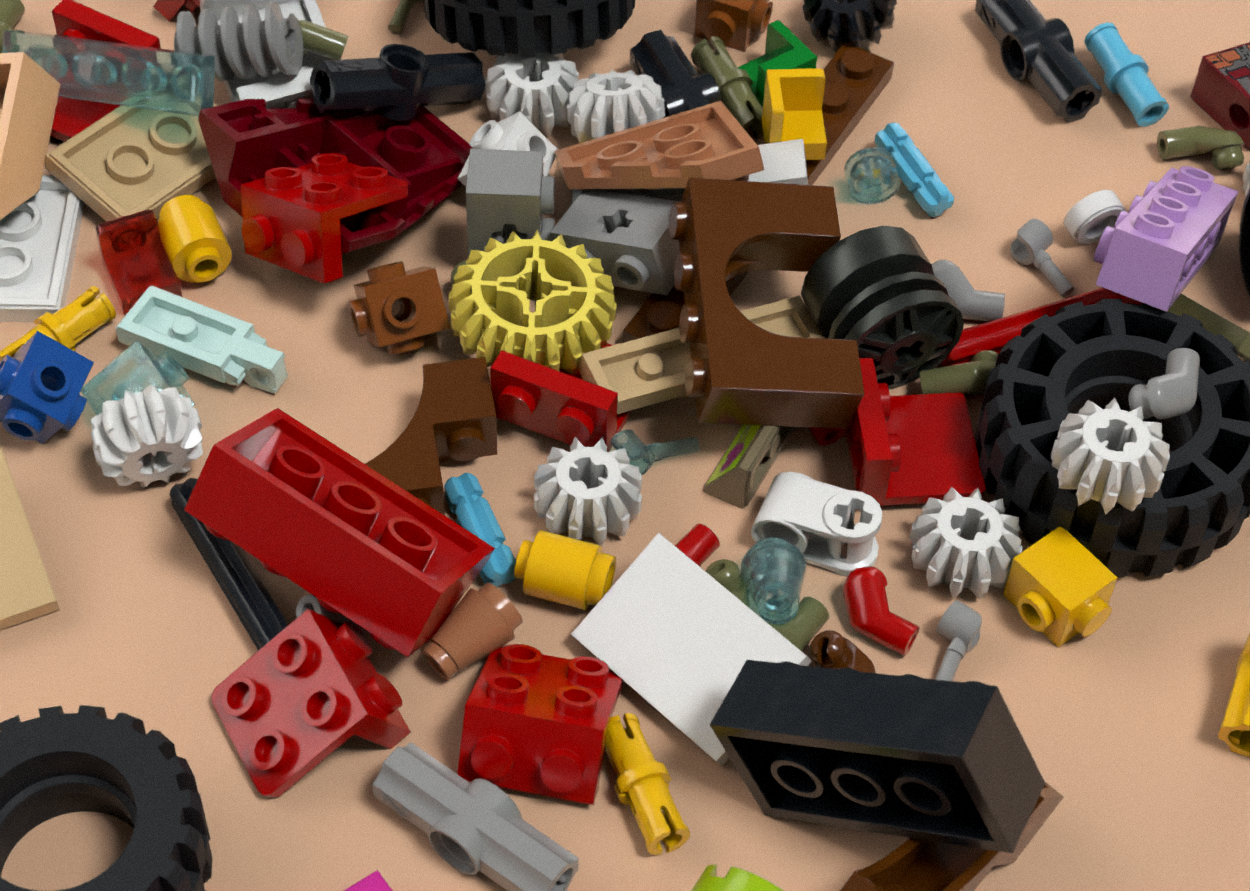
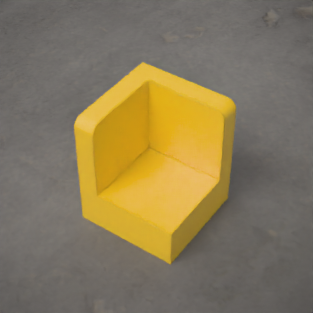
M823 69L767 70L762 111L765 144L803 139L806 160H825L827 140L822 105L826 79Z

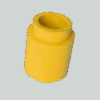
M193 195L177 196L163 205L159 212L157 231L175 274L183 281L200 283L210 281L224 272L231 262L232 251L212 207Z
M540 530L533 542L529 540L522 542L516 559L514 577L523 580V593L526 595L586 610L589 604L596 606L612 587L617 559L614 555L602 553L601 545Z

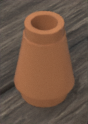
M486 583L478 591L470 588L431 638L430 643L421 652L430 666L445 680H449L457 672L460 673L491 652L514 640L515 634L513 631L523 623V620L512 602L491 583Z

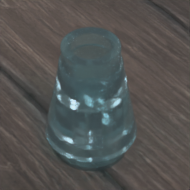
M766 538L758 541L747 551L742 559L740 567L741 576L762 619L775 625L788 623L797 615L799 609V601L806 574L805 558L797 547L784 539Z

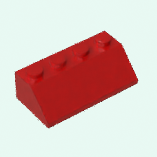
M279 408L274 409L213 445L184 508V511L203 522L211 534L220 539L231 541L259 559L260 564L266 570L275 575L288 578L314 595L322 607L331 612L344 615L370 632L372 638L378 644L391 650H397L406 657L412 655L438 631L488 562L495 549Z

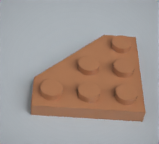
M722 101L554 151L560 173L568 189L646 188L656 190L662 188H686L689 178L748 181L750 174L764 170L759 146Z

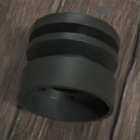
M878 226L864 229L838 241L817 258L804 279L801 295L822 336L827 339L857 340L859 358H873L878 383H887L889 389L904 386L920 378V371L935 368L946 359L959 342L964 327L959 307L948 296L947 288L943 282L934 276L932 265L915 237L901 227Z

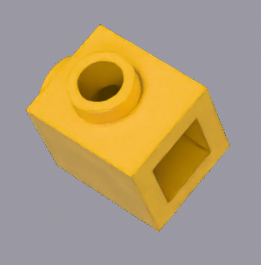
M1059 526L1013 558L1003 595L1018 609L1021 618L1030 628L1042 632L1059 648L1078 633L1084 637L1089 636L1104 624L1112 611L1108 604L1118 577L1066 529Z

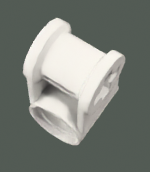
M783 472L774 477L752 526L751 535L760 548L776 557L792 558L831 570L839 575L848 576L856 568L873 567L877 562L879 546L875 535L881 528L883 513L879 503L868 494L816 481L801 473ZM855 509L861 512L860 522L854 524ZM845 543H848L847 558L841 556L842 544L844 545Z

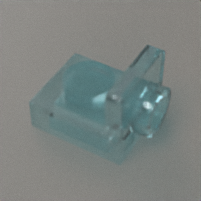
M138 341L134 342L81 389V393L87 398V402L96 415L103 413V402L108 400L119 401L124 398L125 390L138 393L151 384L157 392L166 388L176 387L181 397L190 398L192 405H195V402L183 386L189 380V376L181 365L166 351L157 356Z

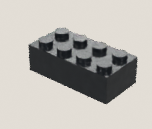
M746 660L710 723L718 740L766 816L1013 853L1045 785V781L998 687L977 681H967L964 683L926 679L911 674L897 676L859 672L851 668L831 669L802 666L788 661L774 663Z

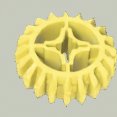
M537 229L531 239H521L512 230L507 243L503 244L493 238H489L484 251L471 250L469 258L466 260V265L458 266L457 273L454 276L452 291L449 292L451 328L454 331V336L460 337V344L463 347L464 354H476V358L485 357L487 367L492 366L502 350L559 371L562 368L576 375L581 355L598 350L602 346H607V341L611 337L612 321L615 320L617 307L616 302H614V287L611 283V276L603 274L604 269L601 265V258L587 259L584 244L567 248L562 234L553 241H547L542 239ZM530 300H535L536 302L535 312L533 313L529 310Z

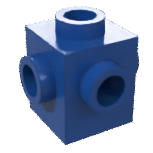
M37 331L16 351L14 357L6 355L0 362V422H2L3 428L17 438L27 441L35 440L41 444L45 443L61 428L66 431L71 430L86 405L87 398L81 396L80 391L94 362Z

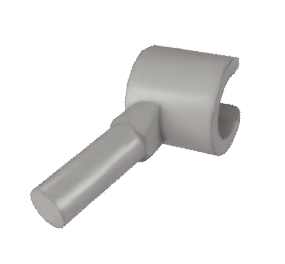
M1030 219L1017 231V238L1011 243V256L1014 261L1022 265L1033 263L1038 270L1042 271L1060 295L1065 297L1074 290V287L1045 251L1053 243L1052 232L1039 219Z
M958 600L948 607L936 629L939 635L951 643L946 649L935 680L953 681L965 653L970 652L980 639L982 617L978 612Z

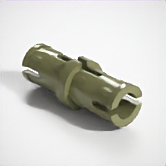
M714 36L710 38V43L715 49L714 52L706 39L700 41L692 49L691 60L701 73H709L714 78L722 97V103L752 138L747 129L748 127H750L756 140L764 135L762 126L763 107L752 91L751 85H753V81L749 74L743 69H738L726 50L724 42L719 37Z

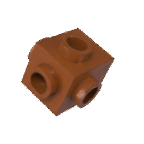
M403 261L390 263L367 270L370 281L354 285L357 299L349 301V309L357 335L359 337L367 335L369 344L379 348L387 346L389 354H398L424 346L422 336L451 328L435 268L422 266L405 271ZM398 299L400 309L397 315L393 317L392 305Z

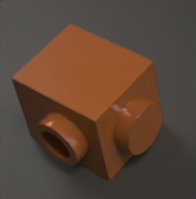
M697 0L694 36L710 41L711 37H719L725 46L745 52L756 32L763 34L767 29L772 15L773 2L770 0Z

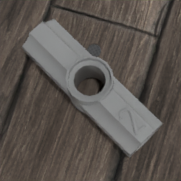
M411 742L404 747L398 746L386 758L377 778L372 784L374 797L427 833L429 842L435 851L447 863L462 873L476 875L480 871L507 891H567L569 884L578 871L579 858L524 821L516 804L499 787L480 778L474 779L469 783Z

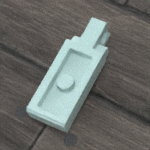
M152 285L148 287L116 326L120 343L222 383L226 381L229 385L239 386L242 380H244L250 387L275 394L288 377L284 353L268 347L266 344L267 340L255 333L254 324Z

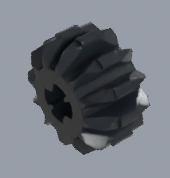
M804 0L803 13L817 42L828 39L829 46L836 52L844 42L850 43L853 47L860 48L861 41L867 39L879 45L880 38L882 37L881 29H892L895 20L893 10H895L897 0Z

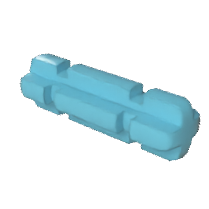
M889 123L884 130L876 133L875 144L882 154L887 157L888 162L908 190L913 193L921 208L930 217H938L944 210L952 207L954 196L946 185L942 183L935 170L899 123Z
M464 473L459 477L449 478L444 485L446 490L445 499L451 512L458 517L455 520L456 523L495 548L490 559L480 571L484 584L491 583L495 587H499L502 584L511 583L515 580L516 560L510 547L503 543L506 540L488 500L481 496L484 492L477 477L471 473Z

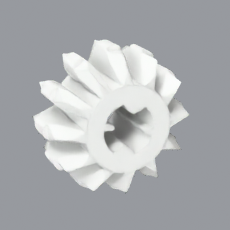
M550 52L537 53L535 57H519V54L497 56L494 67L488 69V75L485 78L487 108L490 111L491 118L502 121L520 111L538 130L547 136H550L554 126L568 127L567 104H570L569 92L573 90L574 83L579 80L575 62L565 60L563 54L551 55Z
M613 70L607 74L593 73L589 75V79H580L575 82L573 90L569 92L570 104H567L568 123L571 124L572 135L578 138L579 143L665 117V100L661 95V86L654 83L653 77L646 74L635 75V72L632 70L625 73H616Z
M151 384L138 393L125 390L124 398L119 401L108 400L103 402V413H99L91 419L92 448L96 462L101 466L104 476L114 477L119 486H128L136 481L139 482L142 488H146L152 481L163 480L168 483L171 475L190 471L191 461L203 455V437L200 430L202 424L196 408H193L190 398L180 396L176 387L166 388L157 392Z
M1115 397L1106 405L1105 409L1087 400L1078 414L1068 413L1066 419L1060 424L1057 435L1058 439L1054 441L1051 452L1052 467L1059 470L1057 474L1059 488L1077 489L1078 506L1092 499L1100 502L1105 515L1114 508L1116 502L1133 512L1137 505L1142 502L1143 497L1152 498L1154 493L1160 489L1164 478L1163 472H1165L1170 459V453L1168 452L1170 445L1162 441V423L1143 422L1142 406L1128 412L1120 409Z
M575 436L570 445L569 452L552 447L550 455L547 457V464L538 465V471H536L534 476V488L537 490L534 493L535 511L539 518L546 519V527L549 529V532L554 534L568 531V537L581 540L583 537H592L601 546L606 540L607 532L624 537L626 530L629 528L630 520L637 519L642 507V495L640 494L642 476L639 472V467L629 465L630 458L627 456L625 448L607 452V446L603 438L593 447H584Z
M953 487L944 495L943 501L929 497L927 503L922 507L921 516H918L917 521H914L912 524L910 540L913 547L911 556L913 568L927 571L928 587L941 583L950 585L949 589L953 599L963 588H969L981 599L988 592L989 585L1003 588L1007 582L1013 558L1022 552L1023 547L1020 545L1022 539L1018 537L1020 532L1019 517L1004 515L1003 498L989 503L983 501L979 487L969 497H962Z

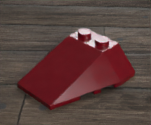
M298 98L296 108H266L267 103L265 99H244L202 109L199 112L198 122L223 201L242 218L241 184L264 178L265 172L272 168H297L311 164L312 157L319 154H342L347 157L350 163L362 167H381L388 171L389 176L408 182V197L340 219L342 254L395 238L463 184L458 180V177L470 155V149H473L467 141L425 107H419L417 115L413 119L406 121L387 119L376 114L373 110L321 114L313 103V98Z

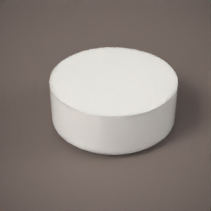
M1097 191L1077 202L1068 211L1064 218V225L1076 243L1091 244L1100 241L1107 226L1114 228L1122 210L1126 211L1114 191Z

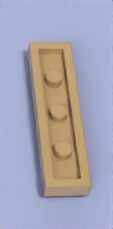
M800 296L740 311L757 326L778 335L823 338ZM679 328L583 353L577 368L583 380L618 392L617 414L687 395L685 372L688 359L691 358L690 343L681 342Z

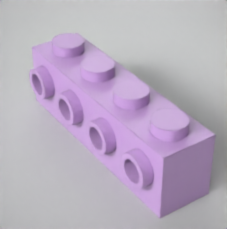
M1182 166L1179 170L1171 168L1158 183L1150 181L1143 196L1137 195L1134 198L1129 211L1122 210L1114 228L1107 226L1104 230L1094 256V261L1102 264L1096 285L1167 312L1219 245L1239 191L1214 183V177L1210 173L1189 166Z

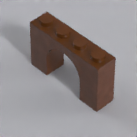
M689 178L681 202L672 203L669 215V235L672 240H679L680 252L677 254L675 261L674 284L676 290L684 291L685 304L680 315L679 331L681 342L690 343L691 358L688 359L686 365L685 389L688 397H695L698 423L847 429L865 394L857 340L789 337L769 332L751 322L738 310L726 287L728 279L750 270L808 272L817 258L837 243L841 237L834 187Z

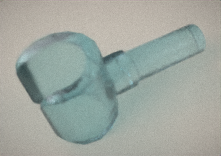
M627 429L617 433L611 439V445L616 450L626 449L627 456L630 458L629 465L638 466L641 476L650 469L653 462L699 451V442L696 437L645 445L632 430Z

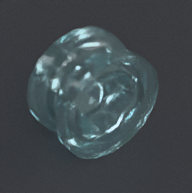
M873 147L857 151L845 163L844 173L848 181L849 193L859 203L878 204L894 196L900 188L901 181L896 170L893 154L886 149Z

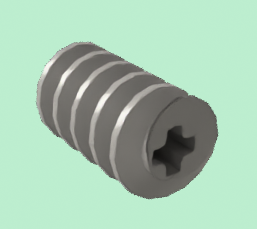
M277 3L267 4L265 20H261L259 10L255 5L245 6L241 23L233 7L223 8L220 25H218L215 13L211 9L201 10L198 27L190 11L180 12L177 17L174 36L175 58L179 74L183 81L188 84L192 80L197 83L211 82L214 77L220 82L233 80L235 76L242 80L254 78L257 74L264 78L274 77L279 71L286 76L296 75L301 69L303 61L302 29L294 14H289L288 18H283Z

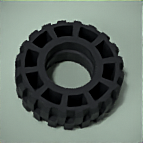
M1101 299L1092 305L1084 306L1082 302L1064 306L1056 310L1055 315L1052 317L1045 314L1022 328L1020 336L1018 335L1006 343L998 354L995 368L990 370L975 433V442L980 459L979 467L984 478L985 490L989 495L995 493L994 501L1003 498L1004 515L1019 517V527L1023 531L1022 536L1031 545L1060 526L1066 529L1117 577H1125L1129 572H1143L1145 577L1172 572L1174 566L1178 564L1186 568L1200 563L1211 557L1213 549L1224 547L1230 543L1239 533L1244 519L1250 515L1249 361L1243 362L1237 356L1236 347L1220 333L1215 336L1203 328L1202 322L1185 313L1179 316L1145 303L1137 305L1122 303V299ZM1177 348H1188L1196 351L1200 357L1197 398L1192 409L1185 414L1158 420L1155 416H1152L1149 419L1143 420V422L1162 423V441L1170 445V459L1165 472H1163L1164 478L1160 489L1154 493L1152 498L1143 497L1142 502L1137 505L1133 512L1116 502L1114 508L1105 515L1100 502L1092 499L1078 506L1077 489L1059 488V479L1057 478L1059 470L1052 467L1053 460L1051 459L1054 441L1058 439L1057 435L1060 424L1066 419L1067 414H1078L1087 400L1105 409L1106 405L1114 397L1121 410L1130 412V390L1136 384H1148L1150 378L1165 375L1168 353Z

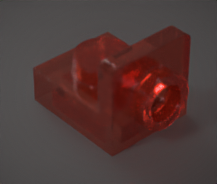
M148 209L98 224L95 227L103 267L124 316L151 285L182 297L180 281L162 244L158 221L153 210Z

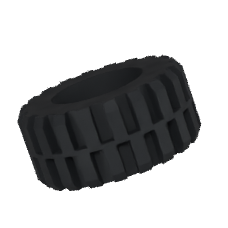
M424 0V12L426 13L427 21L436 33L440 34L447 42L451 44L458 42L463 49L473 52L484 50L489 55L519 54V57H535L537 53L548 52L551 55L567 53V49L575 47L584 49L593 46L596 40H607L615 35L618 29H622L635 8V0Z
M79 705L78 713H64L62 706L39 709L40 717L21 722L19 715L0 723V891H35L18 887L1 878L2 870L9 854L21 838L39 824L56 816L82 811L99 812L114 816L134 828V831L123 853L102 874L81 885L58 891H205L204 883L212 877L213 857L201 796L198 793L195 776L187 760L177 756L174 743L164 734L157 730H150L146 734L143 720L127 713L118 712L113 720L107 718L104 707Z

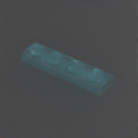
M21 30L3 31V53H26L61 84L58 97L199 116V112L202 109L213 107L214 55Z

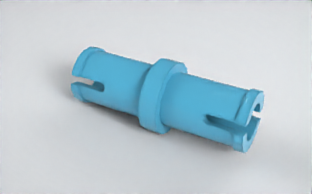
M1102 23L1093 28L1086 35L1084 44L1104 71V83L1112 93L1120 95L1139 126H1150L1158 122L1167 113L1169 105L1148 77L1147 63L1140 55L1131 52L1113 23Z

